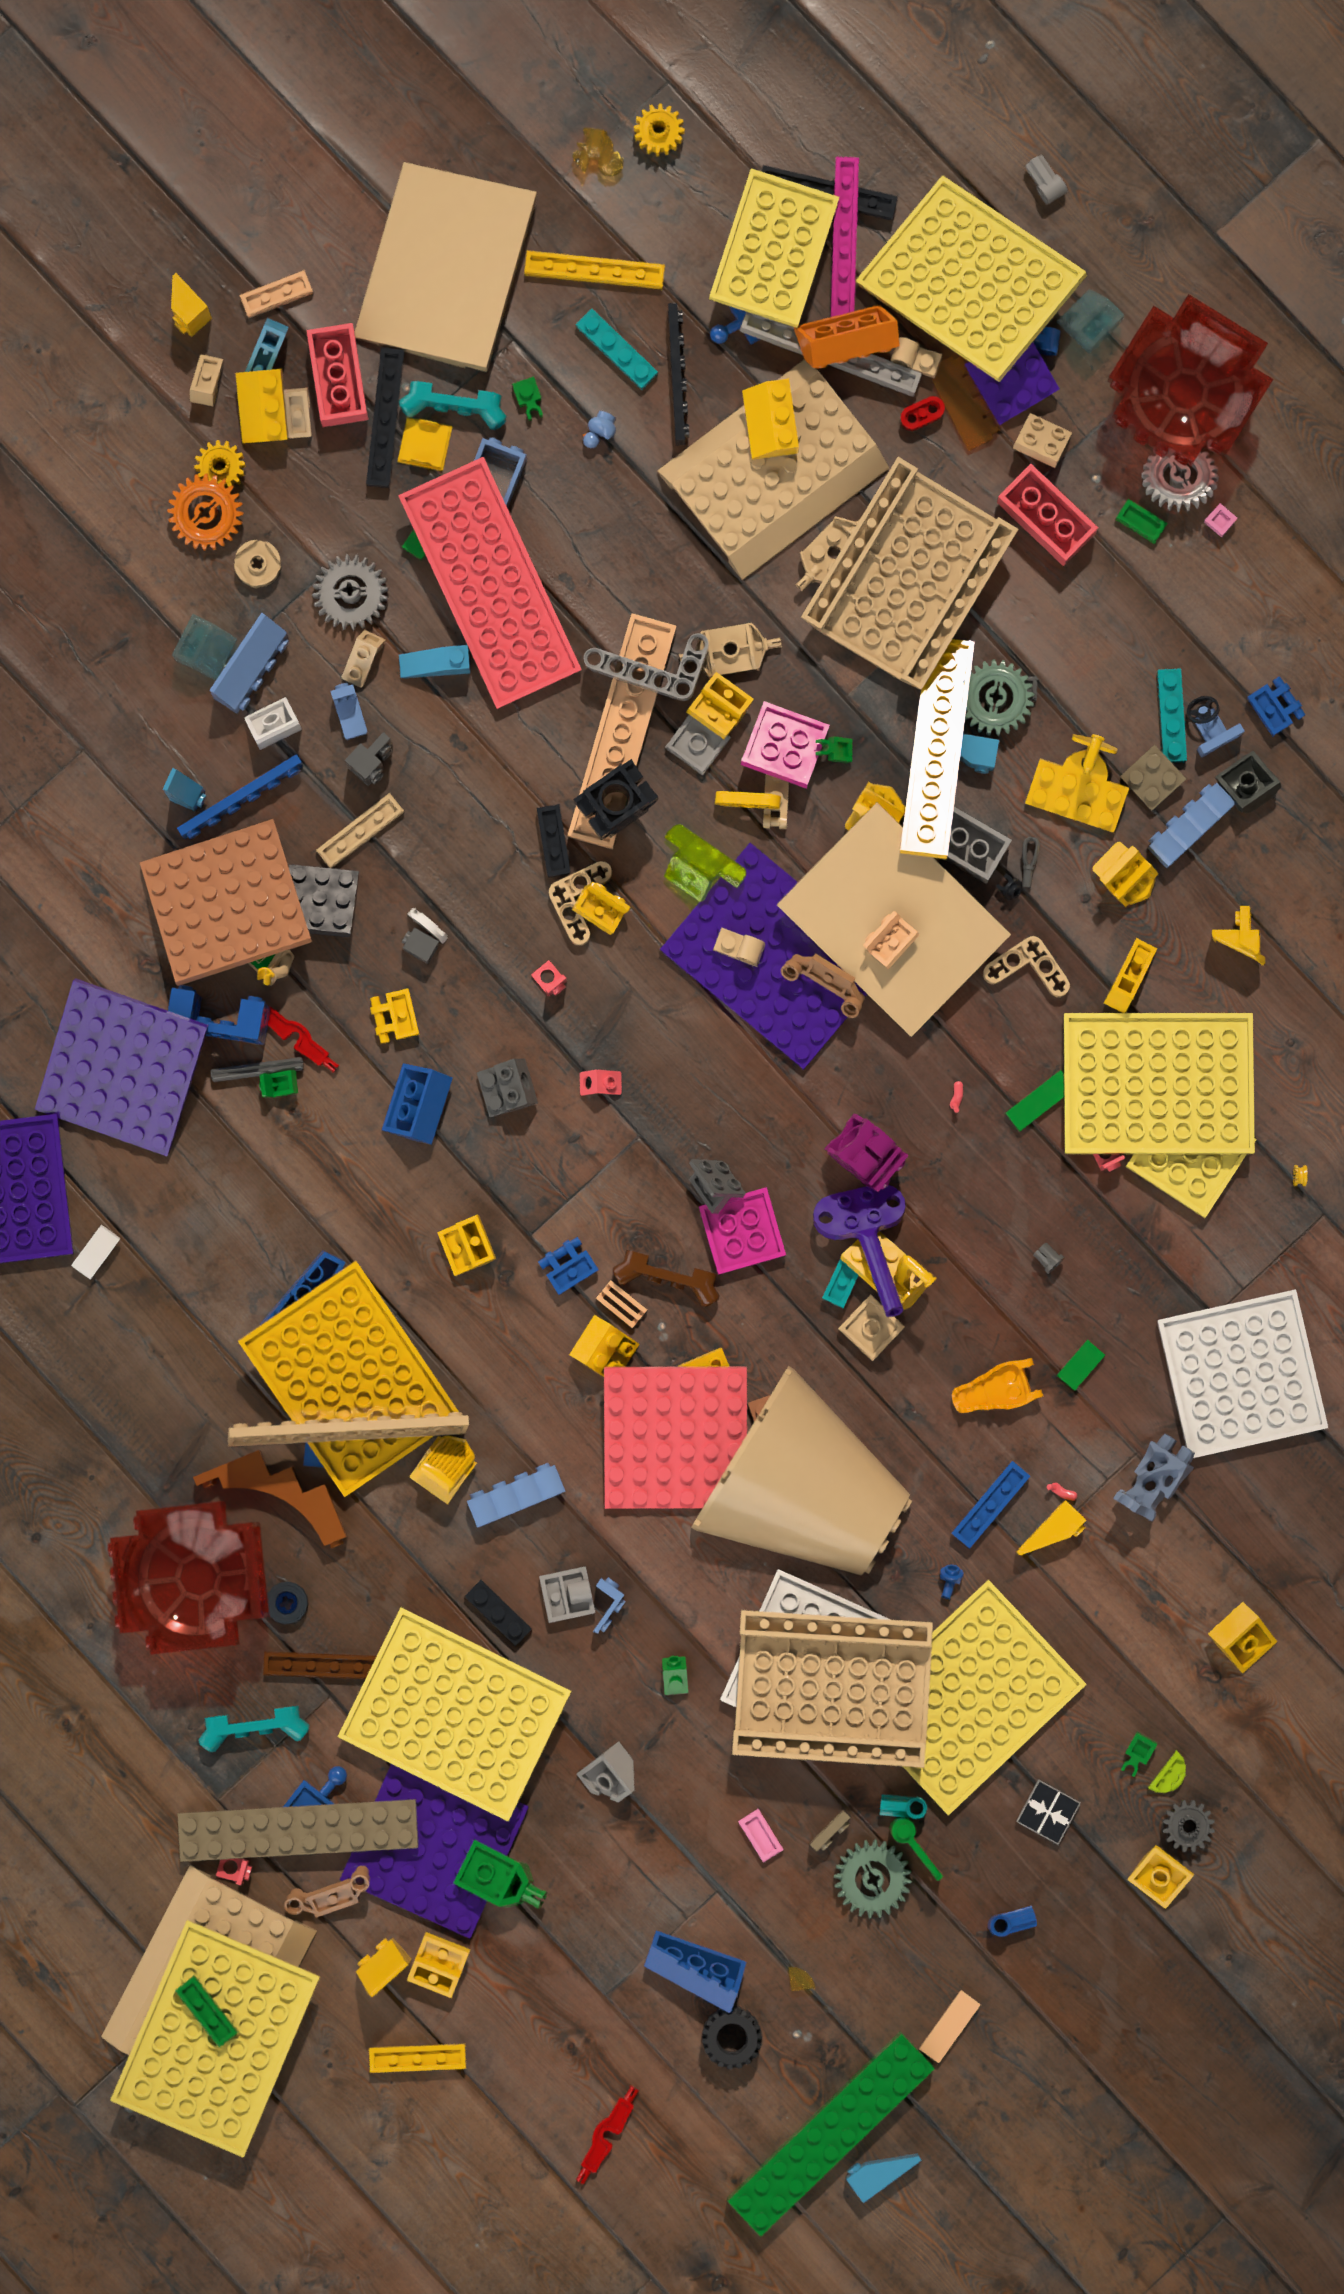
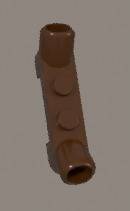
M626 1250L623 1262L612 1269L620 1285H625L637 1277L645 1275L648 1276V1281L661 1284L662 1280L671 1282L670 1287L684 1290L685 1286L690 1287L702 1307L710 1306L718 1301L720 1297L714 1287L717 1274L694 1268L693 1275L690 1277L647 1265L649 1255Z

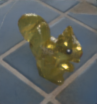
M584 127L583 133L587 136L586 142H577V147L582 149V151H575L572 154L574 162L585 173L590 159L598 160V168L604 176L618 175L624 166L623 158L619 152H614V145L608 136V132L602 129Z

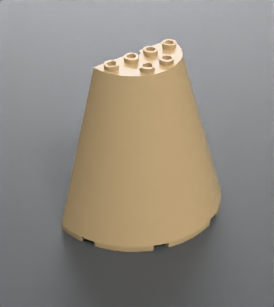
M788 1366L691 1528L699 1532L862 1575L864 1572L869 1574L875 1564L874 1556L877 1552L882 1553L889 1542L886 1540L889 1532L894 1533L901 1522L898 1519L901 1511L905 1513L912 1500L909 1499L910 1494L806 1381L792 1367Z

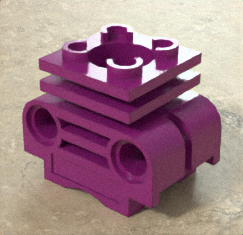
M855 1113L846 1122L842 1133L831 1140L824 1149L843 1168L854 1174L864 1185L877 1192L887 1187L891 1180L890 1177L895 1171L903 1168L908 1157L879 1127Z

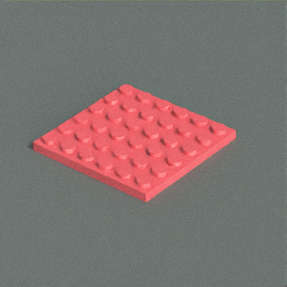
M604 1367L605 1509L703 1508L747 1436V1367Z

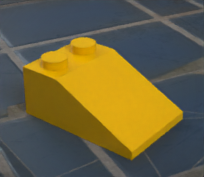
M386 1938L383 1939L375 1947L377 1952L372 1957L367 1954L357 1963L360 1968L357 1969L356 1973L371 1997L401 1972L412 1959L394 1938L389 1941Z

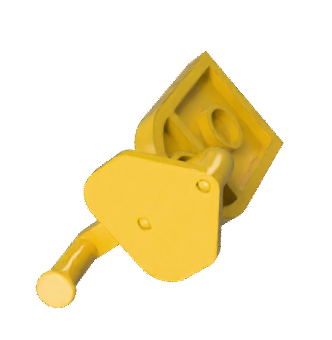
M879 1231L877 1236L903 1310L908 1309L917 1301L924 1290L936 1280V1277H933L931 1272L924 1269L911 1256H907ZM858 1239L841 1255L840 1259L877 1291ZM915 1275L921 1279L917 1284L914 1282Z

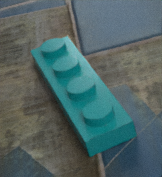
M593 309L576 324V328L641 390L658 375V371Z
M1181 668L1157 670L1162 753L1172 763L1186 762L1187 751Z

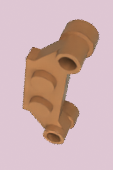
M816 953L813 957H802L795 954L781 968L782 976L789 981H794L800 974H804L843 998L844 1003L841 1006V1011L845 1016L855 1018L860 1013L865 997L858 991L854 983L855 977Z
M358 1866L351 1878L309 1893H304L301 1889L295 1888L291 1890L290 1895L286 1898L285 1910L292 1915H297L303 1910L313 1913L315 1917H319L359 1903L360 1893L369 1887V1869L366 1866Z

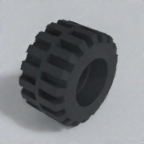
M738 2006L732 2007L730 2013L721 2008L709 2016V2019L704 2024L702 2031L704 2051L712 2062L717 2063L720 2067H727V2069H739L746 2064H750L757 2057L762 2045V2032L757 2019L748 2010H743ZM730 2023L740 2025L746 2033L744 2046L732 2052L724 2050L718 2042L720 2029Z

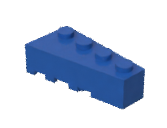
M322 1250L263 1319L260 1325L341 1271L346 1262Z
M656 1931L644 1967L730 2013L739 1991L746 1961Z

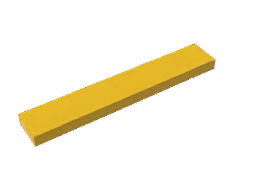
M527 251L524 275L662 289L665 265Z

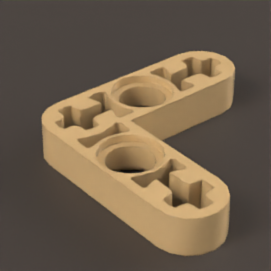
M601 861L553 883L549 888V896L569 939L575 945H585L590 939V932L584 918L576 913L575 918L572 920H567L563 917L564 909L568 907L573 908L576 903L574 898L580 896L583 890L574 886V880L582 876L586 878L588 885L591 883L587 872L591 871V875H594L598 872L597 868L601 867L603 870H608L605 873L606 877L602 879L601 876H597L593 879L596 883L602 885L607 883L612 877V869L606 862ZM555 888L565 889L566 891L563 893L565 901L571 899L572 902L565 903L559 908L557 904H562L559 896H553ZM578 920H581L582 923H578L577 926L580 931L585 930L584 939L581 941L579 938L574 939L575 929L573 926L569 929L567 925L575 924Z
M1035 936L1026 938L987 964L983 971V977L987 983L997 984L1030 963L1052 996L1062 997L1070 988V983L1044 943ZM1028 942L1032 944L1037 943L1038 947L1036 950L1039 955L1044 952L1046 956H1042L1037 962H1034L1033 959L1037 956L1033 951H1027L1029 947ZM1016 954L1020 959L1019 965L1015 967L1009 966L1007 956ZM1002 960L1003 966L1009 972L1005 973L1003 969L998 973L999 978L988 977L990 973L989 968L992 967L996 970L1001 966L998 962ZM1041 961H1049L1052 964V971L1049 973L1041 972L1039 969ZM1055 971L1059 974L1055 976L1057 982L1061 983L1063 981L1065 984L1063 992L1053 989L1055 983L1052 979L1049 982L1046 980Z

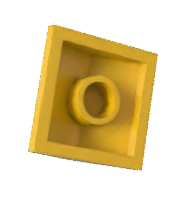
M1155 1845L1143 1857L1127 1880L1166 1909L1194 1876V1873Z

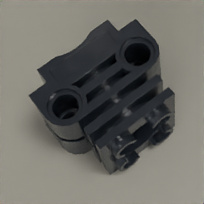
M632 759L613 769L573 799V802L585 819L595 815L588 823L600 840L616 835L646 814L649 808L659 799L647 781L637 787L644 777ZM612 792H620L628 797L629 803L621 811H611L604 806L603 800Z

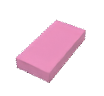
M759 1809L738 1821L763 1862L784 1850Z

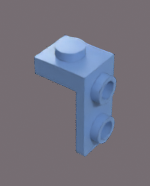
M343 683L335 686V690L331 691V695L345 739L348 740L367 734L368 731L353 684L348 686V683Z
M601 1578L596 1587L615 1600L594 1629L596 1634L600 1630L605 1632L612 1622L609 1616L613 1611L618 1613L626 1602L622 1599L624 1594L617 1590L619 1585L610 1578H607L606 1581Z

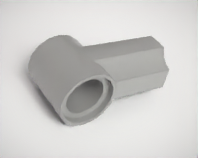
M1042 155L1033 158L1025 165L1026 170L1038 186L1039 195L1047 205L1068 192L1062 178L1059 175H1055Z

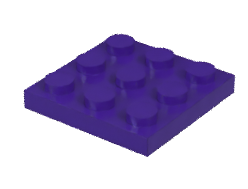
M1033 342L1000 382L972 363L964 364L999 425L1060 390Z

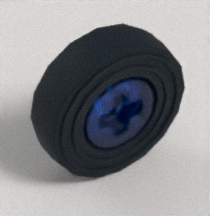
M278 1583L267 1594L266 1610L270 1617L278 1623H295L302 1619L307 1612V1594L296 1583ZM285 1596L288 1599H293L294 1602L290 1605L291 1609L289 1610L280 1605Z

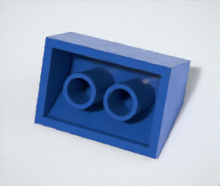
M403 1063L382 1130L432 1145L453 1078L432 1069Z

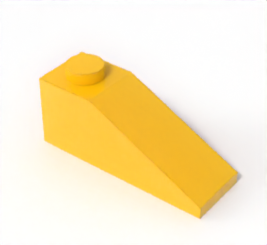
M1136 938L1104 1004L1122 1013L1126 1012L1157 948Z
M1065 1500L1021 1545L1016 1553L1023 1555L1070 1538L1072 1535L1077 1537L1085 1529L1083 1523L1086 1519Z

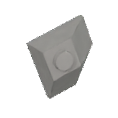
M619 1741L577 1773V1776L590 1793L598 1796L601 1793L608 1795L610 1800L620 1802L634 1791L633 1759Z

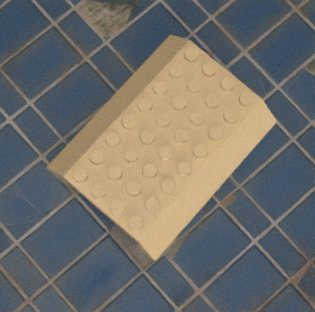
M805 360L778 379L789 378L799 444L798 454L752 460L745 408L742 406L657 471L670 489H675L728 557V563L742 580L889 469L876 443L820 372Z
M897 457L801 618L822 634L900 681L922 690L1018 529L999 517L995 519L917 472L918 468Z
M741 1610V1644L732 1755L924 1767L933 1623Z
M190 1865L101 2037L118 2050L130 2055L187 1920L299 1967L317 1930L297 1920L293 1921L214 1880L211 1878V1875Z

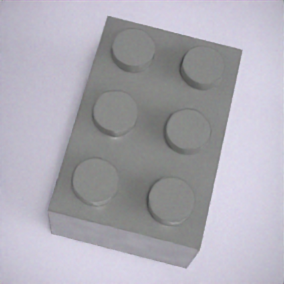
M954 807L948 856L944 860L987 884L1012 840Z

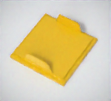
M407 417L397 462L443 471L453 426Z

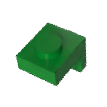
M296 1070L260 1074L259 1088L262 1096L277 1098L298 1094Z
M670 1656L663 1658L665 1695L688 1693L686 1657Z

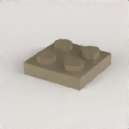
M1156 745L1151 747L1120 776L1151 811L1186 780V777Z

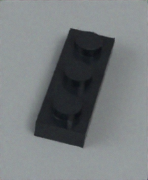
M560 804L536 808L548 878L571 874Z
M482 1580L464 1596L515 1646L532 1630Z

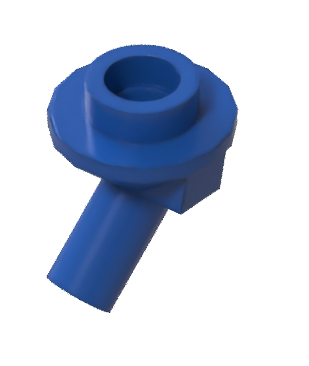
M950 1564L940 1570V1579L946 1581L941 1596L945 1599L951 1598L954 1585L960 1584L964 1573L958 1566Z

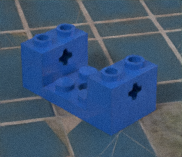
M180 985L178 989H171L168 1011L209 1025L206 1036L265 1045L270 1007L265 1001H262V998L248 996V1000L241 999L237 1025H234V1022L220 1020V1024L211 1021L210 1018L199 1017L202 997L196 993V990H193V987Z

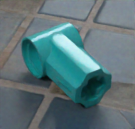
M886 1794L881 1796L880 1815L920 1819L927 1812V1803L921 1797ZM914 1801L921 1802L923 1805L922 1813L913 1814L910 1811V1804Z

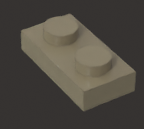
M842 1810L809 1844L816 1851L820 1848L824 1851L833 1842L831 1837L837 1831L841 1834L850 1825L848 1822L850 1816Z

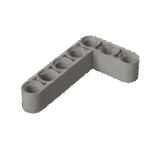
M693 634L687 642L676 675L598 648L588 649L584 654V662L591 671L679 701H687L694 694L708 653L709 643L703 634ZM697 639L702 640L705 643L704 649L695 651L692 648L693 641ZM590 655H600V663L598 665L589 664L588 658ZM615 661L623 664V669L619 673H614L610 670L611 664ZM691 661L697 664V670L694 673H687L684 670L687 662ZM634 670H644L646 673L645 677L642 680H635L632 677ZM659 676H664L668 680L667 685L663 688H658L654 684L655 679ZM680 684H687L690 687V691L686 695H680L676 691L677 687Z

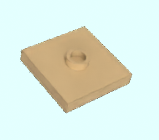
M870 1294L838 1329L873 1361L905 1326L895 1317H887L882 1304Z

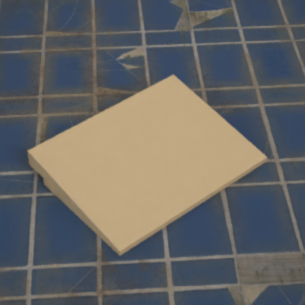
M404 162L355 329L356 339L392 349L404 350V352L454 366L470 367L487 372L536 203L537 192Z
M877 802L777 903V906L843 971L855 977L854 981L912 1037L1011 934L933 857L900 853L903 827ZM896 911L920 935L897 961L887 969L869 954L863 945L867 936L881 926L882 920L887 915Z

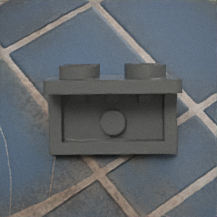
M692 1159L689 1162L695 1171L689 1180L711 1213L718 1214L731 1197L743 1198L746 1193L742 1189L741 1183L734 1177L729 1170L728 1164L724 1161Z

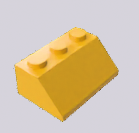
M282 369L235 373L242 443L288 440Z
M789 378L766 381L742 390L752 460L798 454L799 444Z

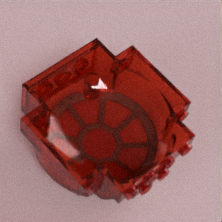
M1188 294L1174 318L1153 306L1108 377L1107 382L1111 383L1109 386L1123 397L1112 417L1116 419L1114 422L1124 429H1127V427L1132 429L1130 434L1134 436L1133 440L1140 445L1145 446L1147 444L1154 448L1152 451L1162 458H1165V456L1170 458L1174 455V459L1184 466L1187 464L1192 466L1204 448L1220 455L1222 453L1227 455L1273 381L1271 377L1255 368L1264 354L1268 343Z
M225 1501L136 1511V1516L133 1517L134 1529L138 1530V1535L110 1538L111 1543H108L107 1548L108 1555L112 1557L113 1567H110L111 1581H115V1591L112 1592L113 1604L117 1605L118 1615H115L116 1629H119L120 1634L148 1631L145 1643L151 1655L240 1645L238 1621L270 1617L260 1522L228 1525Z

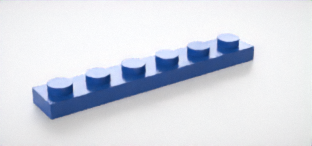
M297 754L182 824L177 828L183 839L187 837L192 839L201 833L200 829L207 825L209 827L216 825L221 821V816L226 813L231 815L241 808L240 805L247 800L252 802L261 796L260 792L267 788L269 790L274 789L281 784L280 780L288 776L291 778L301 771L300 768L303 766Z

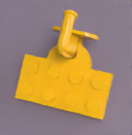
M1073 734L1072 740L1087 745V749L1073 752L1066 758L1063 765L1040 758L1025 804L1114 833L1129 787L1107 780L1108 769L1106 762L1098 753L1099 750L1116 754L1117 748L1104 743L1105 738L1093 734L1091 737Z

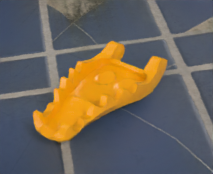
M1032 1358L999 1364L970 1383L956 1387L952 1392V1400L956 1410L960 1413H968L975 1410L1014 1409L1043 1397L1042 1390L1031 1392L1024 1369L1034 1365Z

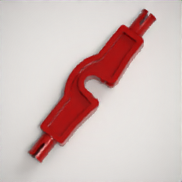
M270 1007L268 1026L281 1039L287 1040L293 1033H299V1039L294 1045L295 1050L310 1058L318 1066L323 1064L332 1073L336 1070L329 1064L338 1069L339 1065L329 1058V1052L312 1040L310 1032L302 1024L287 1020Z
M630 2086L624 2098L619 2097L609 2116L602 2119L595 2127L592 2145L581 2162L583 2168L576 2178L578 2182L581 2180V2184H585L591 2172L595 2173L601 2162L613 2147L612 2143L603 2137V2133L611 2131L616 2135L621 2134L627 2118L634 2108L632 2102L639 2092L637 2088L634 2090V2086Z

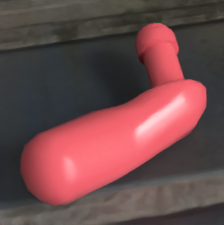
M960 1081L954 1083V1096L950 1102V1107L955 1113L959 1112V1106L963 1098V1083Z
M1058 1483L1047 1485L1048 1490H1052V1492L1063 1499L1071 1501L1077 1499L1076 1492L1066 1490Z

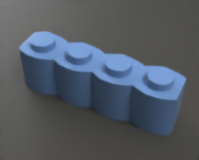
M1218 783L1213 786L1208 784L1199 793L1202 797L1198 801L1194 802L1191 800L1182 809L1185 812L1182 816L1178 818L1175 815L1166 824L1168 827L1166 831L1162 834L1158 831L1149 839L1151 845L1147 849L1166 869L1236 804Z
M549 1463L536 1467L537 1472L528 1476L527 1472L515 1476V1481L506 1485V1482L502 1481L493 1485V1490L484 1494V1491L480 1490L471 1494V1500H468L467 1503L477 1528L566 1492L555 1465L550 1467Z

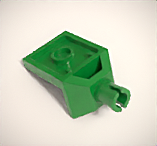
M477 1840L473 1841L453 1882L498 1907L508 1908L527 1902L540 1909L544 1902L535 1896L546 1899L548 1894L547 1891L533 1885L534 1880L527 1863L516 1861Z

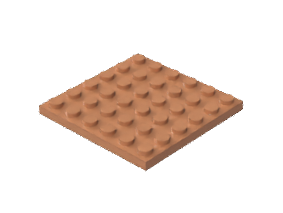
M273 819L140 862L177 986L312 942Z

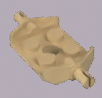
M835 516L834 520L803 552H800L801 561L806 573L795 585L798 588L800 587L802 592L811 582L822 583L836 560L828 556V550L835 547L841 552L859 520L855 522Z
M752 623L701 631L700 634L706 636L709 643L702 671L709 679L716 672L724 675L754 669L759 671L765 652L768 649L781 648L780 637L770 640L763 638L759 630ZM698 639L695 651L704 649L705 643L702 640ZM732 643L736 645L737 652L733 655H728L724 652V646ZM679 654L680 663H681L683 654Z

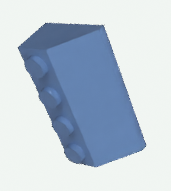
M261 613L211 687L210 692L213 698L237 714L240 709L244 710L250 702L248 697L252 691H257L263 683L262 676L266 671L270 672L276 663L274 658L278 652L282 653L288 646L289 641L287 639L289 636L287 632L265 614Z

